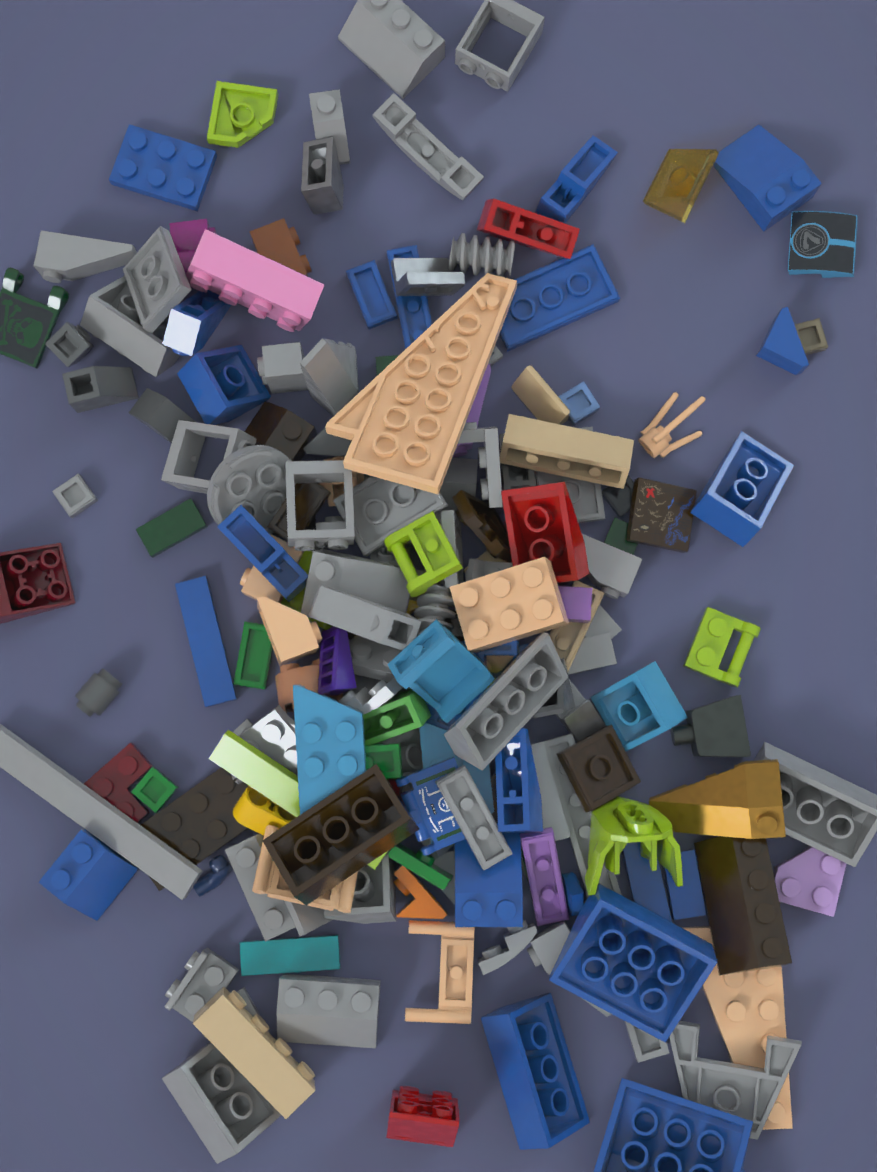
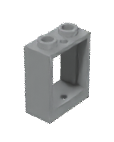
M484 0L455 49V64L464 73L469 75L475 74L484 79L489 86L495 89L501 88L508 92L543 32L545 17L514 0ZM490 18L527 37L507 71L471 53Z
M178 420L161 480L178 489L207 494L210 480L194 478L205 436L229 440L223 460L241 448L255 445L257 439L238 428Z
M344 460L285 462L288 547L295 546V550L310 551L314 550L315 546H328V549L343 550L347 549L348 545H354L352 470L344 468ZM344 482L345 529L296 530L294 483Z

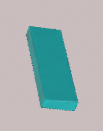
M339 934L270 939L266 942L265 940L241 941V976L340 969Z

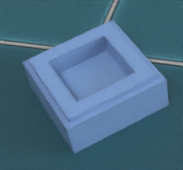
M584 381L558 396L570 410L568 419L572 425L577 424L600 409V405Z

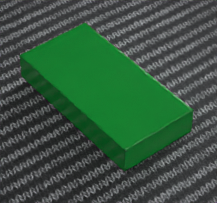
M244 621L234 685L266 690L273 647L264 624Z

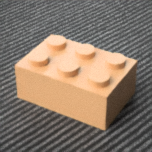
M546 557L450 587L467 650L477 653L569 624L551 561Z

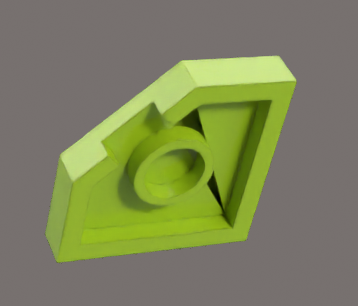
M217 81L207 133L208 144L239 148L274 123L278 100L277 89Z

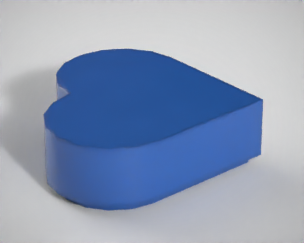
M575 873L561 874L568 913L571 917L577 916L584 905V892Z

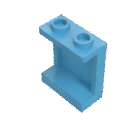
M437 619L387 664L397 682L405 689L410 687L436 709L441 719L446 723L458 715L494 681V677L485 663L473 652L468 651L467 646Z

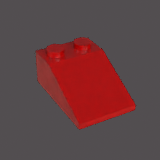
M565 481L501 491L513 566L546 557L551 561L557 583L576 581L589 574L585 542Z

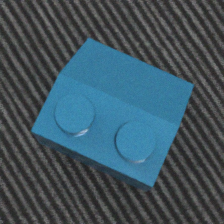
M656 661L590 697L606 726L612 724L625 751L656 737L688 718Z

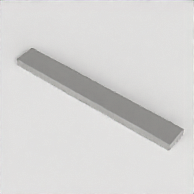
M0 724V767L181 900L189 895L203 870Z

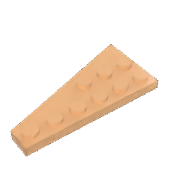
M709 926L681 927L711 943L713 946ZM716 964L704 982L703 990L721 1037L727 1047L730 1060L735 1064L764 1068L767 1036L787 1038L782 967L719 976ZM789 1073L762 1130L793 1129Z

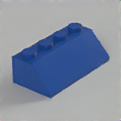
M545 993L503 1006L481 1017L520 1150L551 1148L590 1123L551 993Z

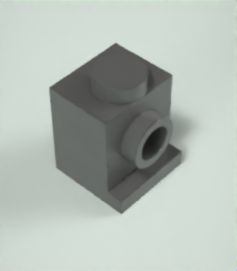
M66 322L45 343L67 367L77 364L94 347L89 341L91 339L90 335L81 326H74L69 322Z

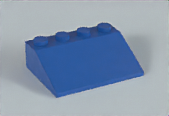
M598 883L596 894L589 895L582 906L549 976V981L666 1043L718 961L711 943Z
M622 1078L594 1172H742L753 1121Z

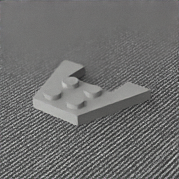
M679 1021L669 1038L683 1098L753 1121L750 1138L758 1140L802 1045V1041L768 1035L765 1067L758 1068L697 1057L700 1024Z

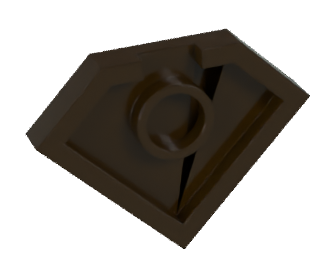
M463 490L455 494L452 499L458 508L455 510V513L459 520L477 535L485 544L487 551L492 557L511 563L512 557L508 532L495 508H489L486 502Z

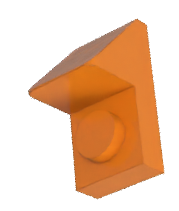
M402 865L394 871L393 874L397 877L394 884L406 897L410 893L414 896L396 914V917L443 919L447 916V911L412 871Z

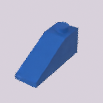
M210 290L195 293L171 309L162 344L172 348V351L178 355L193 356L205 346L231 305L221 301L218 298L219 295Z
M523 728L495 757L498 832H543L542 798L528 729Z

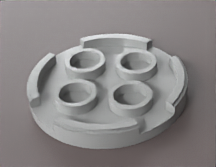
M266 445L247 446L226 457L213 473L207 491L208 508L214 521L219 525L236 508L242 505L269 534L274 533L267 526L286 499L285 462L292 460L278 449Z

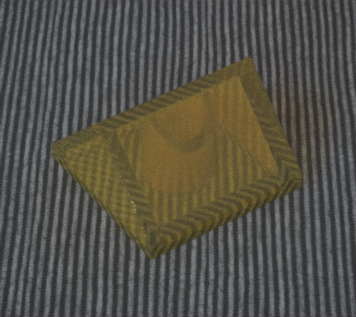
M669 149L643 202L685 223L719 152L716 149Z

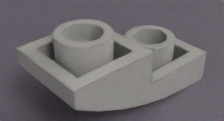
M395 677L388 683L382 679L370 691L366 687L357 694L350 690L338 702L360 710L364 715L387 702L403 687L397 682Z
M523 920V927H507L509 932L503 934L508 947L501 949L500 945H495L482 951L483 957L478 958V963L483 975L509 962L530 943L537 933L533 922L527 924L526 920Z

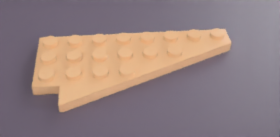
M487 273L327 422L325 426L327 434L352 440L343 461L345 469L439 494L516 292L517 280Z

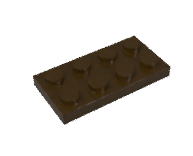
M221 767L142 823L141 826L190 862L198 865L248 829L237 822L233 815V807L248 785L244 782L237 784L235 782L237 778L233 780L231 773ZM150 877L159 891L165 888Z

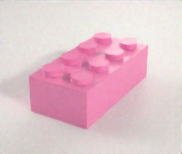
M206 229L186 272L187 279L190 281L189 284L194 289L201 292L210 290L218 294V298L221 301L236 306L237 303L249 308L248 312L253 316L265 319L267 316L278 321L277 325L280 328L290 332H294V330L300 331L311 320L324 288V284Z

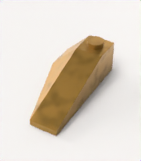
M778 759L744 761L734 765V768L720 774H710L705 776L704 780L688 786L684 784L649 798V805L669 819L673 832L746 839L786 837Z

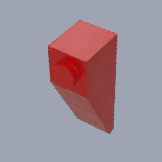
M494 198L485 201L477 231L509 242L514 241L516 244L566 259H571L580 231L579 228Z

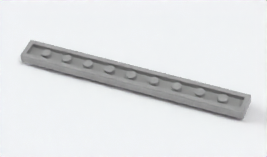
M571 733L544 741V745L571 837L569 839L588 898L585 875L588 869L591 812H585L556 755L575 744L573 734ZM603 864L599 883L621 895L616 875L606 869ZM625 1021L638 1063L669 1054L667 1043Z

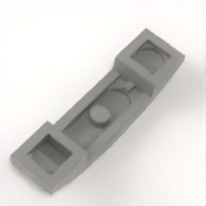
M395 93L374 112L373 118L392 141L427 175L459 199L464 200L484 179V176L462 156L458 158L425 128L416 119V113Z

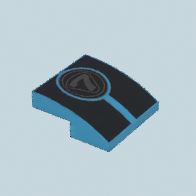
M792 211L788 258L789 275L821 274L822 278L854 277L858 216L826 211Z

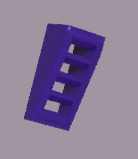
M334 626L322 632L318 694L338 696L355 689L357 686L348 633Z

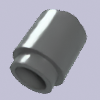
M102 668L98 674L94 672L76 693L75 697L79 699L76 706L89 717L94 712L100 716L120 693L118 689L122 686V683Z

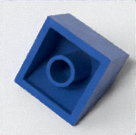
M242 345L196 353L177 373L205 424L217 425L230 422L271 398Z
M81 829L40 879L39 883L64 904L98 921L139 868L86 829Z

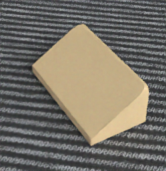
M527 366L513 383L512 390L537 420L562 425L568 420L570 410L532 366Z

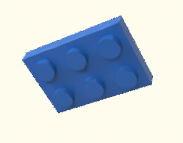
M129 124L109 181L111 185L198 212L217 159V153L208 148Z

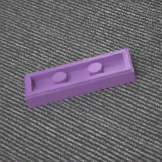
M552 827L543 829V832L521 833V845L537 926L569 920Z

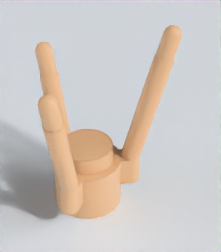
M677 392L671 395L651 423L641 431L643 436L638 439L643 449L652 458H656L658 455L664 458L671 451L702 436V431H697L669 445V442L672 440L669 433L705 402L704 396H701L665 428L661 425L656 428L679 396Z

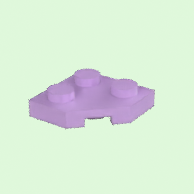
M809 846L793 858L775 866L773 874L779 902L834 917L847 863Z

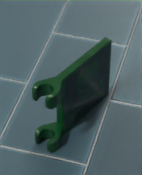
M8 268L5 272L0 291V354L38 368L46 348L45 343L50 339L59 314L69 299V293L60 286H53L49 295L48 305L19 295L16 292L24 281V275L14 268Z

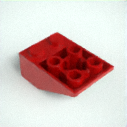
M400 1086L399 1090L392 1091L386 1138L446 1147L454 1146L459 1128L458 1098H452V1093L438 1090L433 1091L432 1095L419 1093L418 1088L411 1086Z

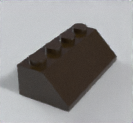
M376 764L262 841L293 896L307 906L420 828Z
M718 836L694 843L713 948L718 961L719 976L791 964L792 959L766 838L746 839Z

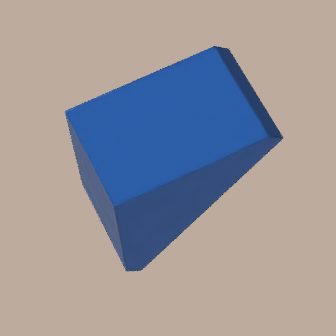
M785 307L774 318L756 356L794 375H798L809 366L789 309Z

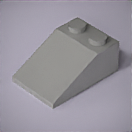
M326 549L315 550L312 554L301 613L309 617L308 615L319 585L407 613L410 598L406 588L408 583L400 567L397 565Z

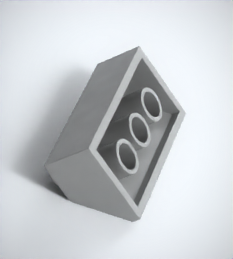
M543 632L530 642L444 733L447 742L456 756L483 771L568 679L566 670L548 633Z
M764 742L754 761L778 759L786 835L856 867L877 832V795Z

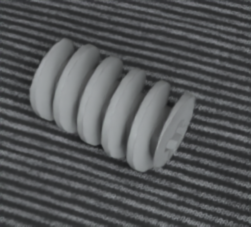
M461 233L457 241H454L453 236L448 269L453 272L457 264H459L461 272L465 274L469 266H472L473 275L477 276L483 267L485 275L487 273L492 274L495 269L497 276L504 277L506 271H508L510 277L515 242L510 241L507 248L504 249L502 239H498L494 247H491L490 237H486L482 245H479L477 235H473L470 243H467L465 233Z
M434 584L417 599L419 607L415 609L414 617L421 621L417 636L436 619L449 631L453 630V625L445 621V619L456 618V613L448 609V607H455L451 591Z

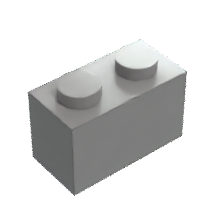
M300 342L262 346L263 357H257L259 376H262L263 385L268 384L272 394L308 390L300 366V362L305 357Z

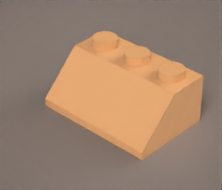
M265 596L257 598V608L279 666L316 653L319 648L318 644L322 640L316 621L310 623L307 615Z

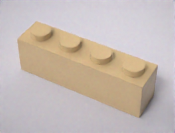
M509 414L500 453V463L624 489L630 470L634 440Z
M223 987L194 1015L193 1025L287 1119L315 1092V1080L313 1079L315 1074L305 1062L301 1061L298 1063L290 1055L292 1050L283 1039L279 1037L275 1040L268 1032L270 1028L258 1014L252 1016L245 1009L247 1005L245 1000L235 990L230 993Z

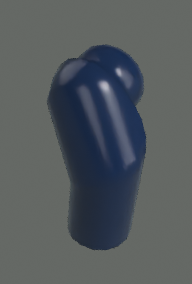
M218 855L211 859L209 867L213 871L199 878L193 886L199 897L221 885L231 872V864L226 861L225 856Z

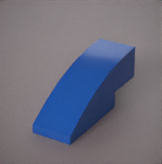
M592 135L563 168L556 182L541 197L535 213L566 224L600 180L618 152Z
M242 505L236 508L217 526L288 602L306 587L308 574Z

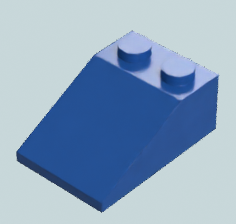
M757 125L709 159L763 232L812 199L822 184L800 156L761 125Z
M741 431L702 490L690 513L744 547L762 528L794 465Z
M501 832L513 854L486 870L481 868L466 839L455 843V927H523L520 833Z

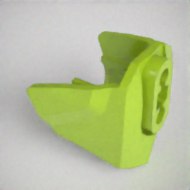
M619 796L591 812L588 869L585 875L588 895L596 894L603 864L606 869L615 875L620 874V854L627 843L641 842L640 855L650 860L652 871H657L658 859L659 863L670 872L677 887L683 886L680 845L673 837L672 824L669 819L649 804Z

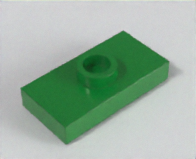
M399 843L391 848L388 853L389 858L441 890H445L453 877L450 873L433 864L435 861L434 857L431 855L424 856L421 850L415 853Z

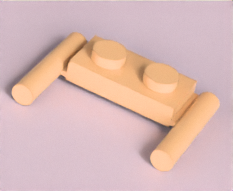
M271 825L266 826L263 840L279 828ZM262 842L252 892L268 894L267 897L305 905L293 896ZM358 871L307 906L329 911L336 909L343 913H350Z
M409 920V934L441 935L439 1008H405L406 1022L471 1024L475 927H455V922Z

